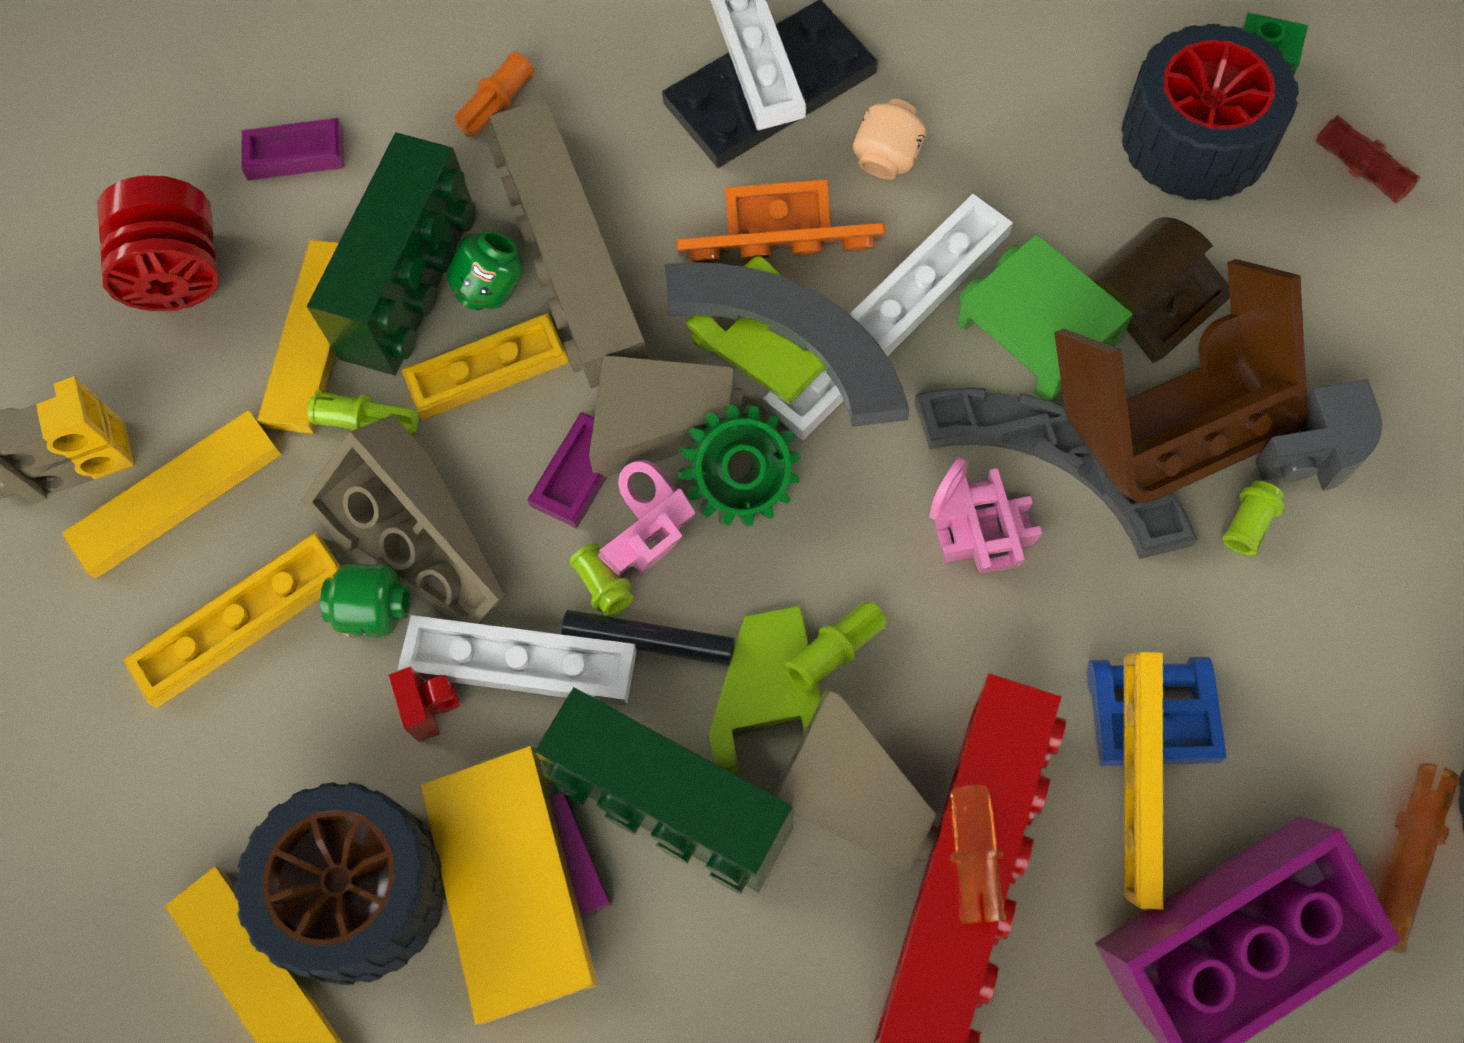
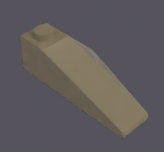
M394 415L350 431L300 501L336 542L348 550L358 547L377 560L376 565L391 566L397 575L414 585L418 597L453 621L481 624L502 601L505 594L429 454Z

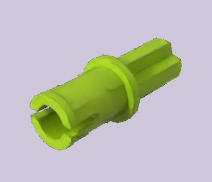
M317 390L309 401L308 419L310 423L315 425L334 426L353 431L394 415L413 437L417 432L418 412L407 408L374 403L372 397L367 394H362L357 398Z
M875 602L861 603L834 626L825 625L820 628L817 639L784 663V666H786L784 668L785 673L792 684L802 692L808 693L840 665H850L855 659L854 653L885 628L887 618L881 612L880 606Z

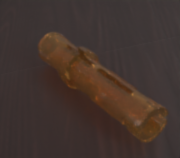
M1422 763L1418 765V774L1406 812H1399L1394 827L1399 831L1378 896L1380 904L1390 923L1394 925L1393 928L1401 941L1388 949L1397 953L1405 954L1407 952V943L1426 880L1434 861L1437 846L1444 845L1447 841L1450 830L1444 823L1456 788L1461 781L1457 773L1444 768L1438 789L1433 791L1431 788L1438 766L1434 764Z

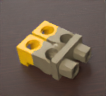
M76 376L54 383L56 397L22 410L15 408L0 410V499L17 493L29 503L34 504L47 499L46 491H63L135 466L125 421L103 401H99V398Z

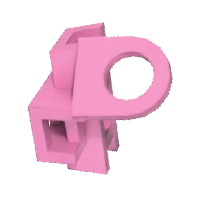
M959 457L941 482L932 501L929 518L933 519L945 563L974 558L978 574L1021 566L1025 561L1022 548L1035 545L1042 535L1040 526L1032 528L1028 516V510L1033 505L1031 496L1007 500L998 468L989 470L988 480L968 484L965 475L968 461ZM993 503V507L975 509V506ZM997 521H1000L1004 534L1003 537L1001 536ZM951 530H952L953 537H954V541H955L954 544H953V541H952V538H951V534H950V531H951ZM1007 551V555L989 558L991 554Z
M646 459L635 460L626 465L621 471L618 481L622 498L639 520L600 549V554H598V557L618 576L631 566H634L642 575L674 550L682 538L679 529L688 523L695 514L681 488L677 489L660 467ZM635 472L646 473L654 481L656 493L653 500L646 501L635 494L631 483ZM654 539L657 545L650 550L647 544Z

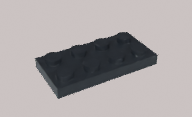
M822 0L815 1L776 24L777 31L806 104V115L877 73V59ZM729 52L662 91L663 104L717 168H720L798 121L795 120L757 131Z

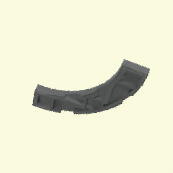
M697 262L664 264L670 316L705 315L735 320L751 318L769 325L770 331L788 339L804 351L810 350L826 366L827 374L838 388L848 409L852 427L908 420L909 406L903 386L892 363L878 342L850 314L823 295L792 280L748 267Z
M985 388L942 389L916 394L915 405L929 449L953 445L996 446L1026 453L1059 467L1091 489L1108 506L1129 536L1139 559L1192 547L1198 540L1187 514L1173 492L1149 503L1137 502L1118 492L1067 418L1064 406L1028 394L1020 393L1018 397L1001 393L986 392Z

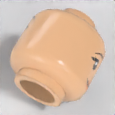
M890 99L888 103L874 104L867 109L852 145L855 156L859 159L858 165L863 171L877 178L892 180L896 175L906 174L911 170L926 137L925 125L916 115L917 110L913 105L900 99Z

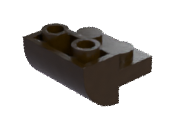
M1170 217L1157 218L1147 224L1088 275L1091 280L1133 314L1127 327V332L1152 362L1163 359L1230 299L1229 284L1205 256V253L1213 247L1212 243L1191 225Z

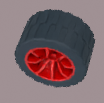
M1220 24L1192 25L1184 27L1181 31L1166 35L1160 43L1154 44L1148 51L1146 59L1143 60L1122 122V144L1124 151L1129 156V162L1134 169H1137L1142 174V178L1148 183L1156 185L1163 192L1170 195H1179L1184 199H1206L1209 201L1241 193L1244 188L1252 186L1257 182L1262 172L1266 171L1295 114L1298 104L1296 98L1299 94V89L1291 64L1286 62L1283 54L1275 46L1267 43L1265 38L1232 25L1231 27L1221 26Z

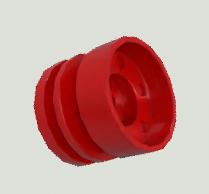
M141 175L122 179L103 191L97 200L103 288L111 298L128 307L146 311H176L193 307L209 299L218 288V268L216 264V249L213 245L214 230L211 203L203 191L183 180L154 175Z

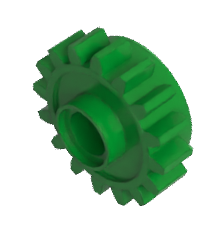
M727 404L724 407V419L721 420L713 412L707 411L703 414L707 425L704 431L689 427L687 430L691 438L695 440L693 448L679 447L678 450L680 455L690 459V464L688 467L678 470L677 475L681 479L693 481V485L686 490L684 495L690 501L703 497L704 500L701 503L699 512L707 518L717 509H720L719 522L726 526L731 525L735 515H738L742 524L747 527L753 526L754 514L761 513L768 519L773 518L772 505L777 501L788 504L791 500L785 492L788 483H799L800 480L799 476L791 472V463L801 460L800 453L789 451L787 444L794 438L793 433L787 430L780 432L775 430L779 422V417L776 415L768 414L761 421H758L759 407L748 405L743 416L740 417L736 405ZM745 450L751 459L750 470L743 478L732 480L727 470L728 461L736 452Z

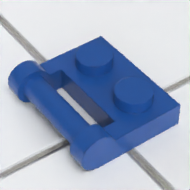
M1190 657L1187 663L1163 664V687H1189L1193 694V699L1163 700V764L1221 763L1227 758L1215 673L1211 659L1209 657ZM1090 660L1087 667L1088 688L1092 695L1100 766L1124 765V701H1116L1114 689H1124V665H1111L1109 660Z

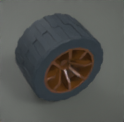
M335 782L320 784L319 787L309 790L305 788L292 794V798L282 804H277L267 813V818L260 826L255 827L249 837L250 841L245 852L241 853L237 866L239 874L238 880L235 883V898L238 900L239 912L237 914L241 926L246 928L250 936L249 941L255 949L269 957V962L281 969L293 971L297 975L336 984L354 985L355 982L360 981L368 983L382 979L383 975L391 971H398L408 964V960L417 952L420 953L429 942L427 939L433 929L437 928L442 917L443 901L446 900L440 872L442 867L439 854L435 851L432 833L422 826L423 822L387 795L378 790L372 791L364 785L349 782L348 785Z

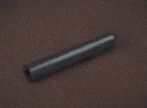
M573 610L565 612L562 623V635L635 644L636 650L704 662L729 666L734 652L735 637Z

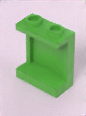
M1036 234L1021 248L1017 245L1009 248L998 261L995 270L985 279L977 277L966 286L959 297L961 306L957 324L964 330H967L974 323L979 325L1039 377L1034 393L1041 399L1055 402L1063 393L1054 332L1066 329L1115 347L1122 341L1133 314Z

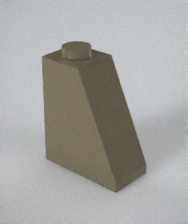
M603 355L589 452L592 473H600L607 477L621 473L626 465L635 460L646 459L656 462L679 455V447L693 448L695 440L691 438L687 430L689 427L704 431L707 425L703 414L707 411L713 412L721 420L724 419L725 405L733 404L736 405L739 415H741L743 389L733 388L734 367Z
M826 688L773 796L792 805L793 813L909 872L915 859L923 862L927 858L936 841L939 828L932 824L937 815L842 696Z

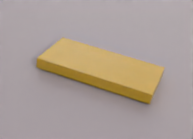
M532 746L421 784L435 851L439 854L442 867L440 868L475 1025H483L599 985L539 757L534 752L536 748Z

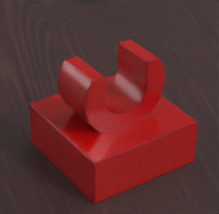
M411 666L388 674L404 729L418 742L440 735L435 714L445 713L461 706L455 685L453 683L450 684L448 676H438L424 682Z

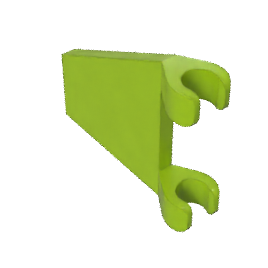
M760 256L753 257L744 265V267L781 276L770 263ZM692 315L686 321L687 327L693 331L690 337L696 346L703 350L714 352L789 405L826 369V366L810 350H802L788 339L770 331L769 325L757 320L740 318L726 332L710 316Z
M800 606L744 616L709 730L713 762L735 775L739 773V765L732 733L800 719L803 732H805L821 700L818 684L810 692H802L792 684L784 670L786 667L784 663L809 645Z

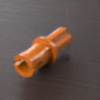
M513 51L489 79L482 78L478 82L479 90L459 110L454 118L455 124L463 134L473 137L478 136L491 122L489 116L497 114L501 110L506 111L511 107L510 100L534 76L533 72L535 70L529 60L522 54Z

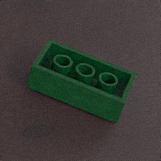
M397 132L393 135L306 306L339 360L396 376L403 359L406 360L411 356L415 347L416 332L424 315L428 316L432 312L436 302L437 287L444 273H447L448 266L464 231H469L475 220L476 206L472 202L465 182V175L461 171L453 147Z
M575 687L569 693L534 751L547 768L543 775L555 783L553 788L559 793L564 794L567 798L581 805L585 804L588 797L597 802L596 805L606 812L604 815L606 819L632 834H636L640 826L650 831V836L658 841L656 846L660 850L685 864L689 863L692 856L706 863L705 867L711 871L709 876L713 880L738 894H742L745 886L758 893L760 892L793 830L792 805Z

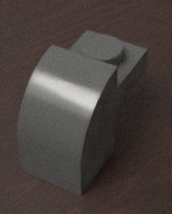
M1363 379L1313 388L1307 396V415L1301 427L1302 432L1272 437L1255 460L1261 479L1267 480L1283 477L1286 482H1294L1309 478L1317 473L1322 491L1335 488L1348 480L1373 452L1381 437V413L1369 380Z

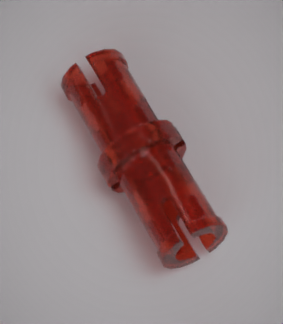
M1340 115L1330 120L1315 140V143L1321 145L1350 168L1349 174L1356 179L1361 176L1381 190L1395 204L1404 199L1421 179L1420 175L1414 173L1407 166L1405 167L1385 151L1386 144L1379 139L1372 141L1367 136H1364Z

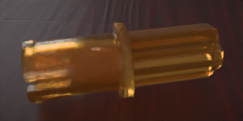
M979 785L955 788L951 791L950 800L956 853L950 854V861L957 862L963 915L961 916V922H982L979 901L980 893H983L986 921H1005L1006 915L1003 913L998 859L1004 858L1003 850H996L990 791L987 787Z

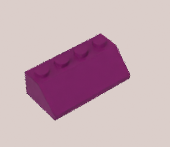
M1299 816L1163 900V910H1147L1097 941L1095 945L1124 999L1158 1043H1244L1401 941L1342 829Z

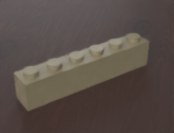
M545 97L489 116L495 137L486 140L496 168L507 167L509 175L502 177L501 180L511 207L521 204L524 215L516 217L525 245L528 247L536 244L540 255L531 259L541 287L552 285L556 297L547 301L558 330L568 327L572 340L563 342L572 369L574 373L584 370L590 388L599 386L603 355L648 359L644 339Z

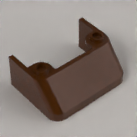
M1239 259L1227 262L1231 314L1213 321L1202 334L1199 343L1200 368L1128 399L1121 349L1066 329L1054 332L1066 416L1118 492L1140 503L1152 502L1262 452L1272 437L1294 434L1301 429L1307 415L1301 275Z

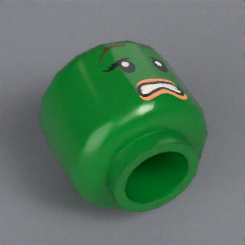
M483 230L480 233L469 234L461 240L448 266L446 279L450 288L456 293L457 300L465 307L472 310L495 309L502 307L509 301L522 276L524 264L518 254L516 244L511 239L497 231Z
M341 565L333 577L326 578L323 583L320 596L321 614L323 620L331 622L333 629L340 636L386 637L393 633L399 618H407L410 610V590L408 585L400 584L396 571L389 565Z

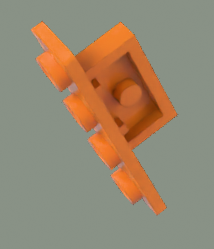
M828 179L725 187L728 235L677 239V251L679 256L689 255V262L697 263L720 261V253L740 251L741 259H752L755 256L768 258L771 257V249L792 247V255H812L822 253V245L843 243V251H863L873 249L874 241L883 239L886 234L885 223L831 227Z

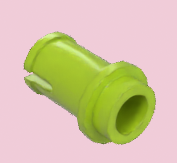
M1253 481L1250 487H1245L1241 490L1239 499L1242 503L1227 532L1222 537L1225 546L1241 555H1257L1259 546L1273 518L1282 515L1285 509L1283 503L1284 493L1275 485L1265 481Z
M590 543L577 550L570 558L569 564L575 569L591 593V605L594 610L603 612L605 616L611 617L621 613L632 603V584L627 578H620L598 557V554H600L599 550L602 549L600 544Z

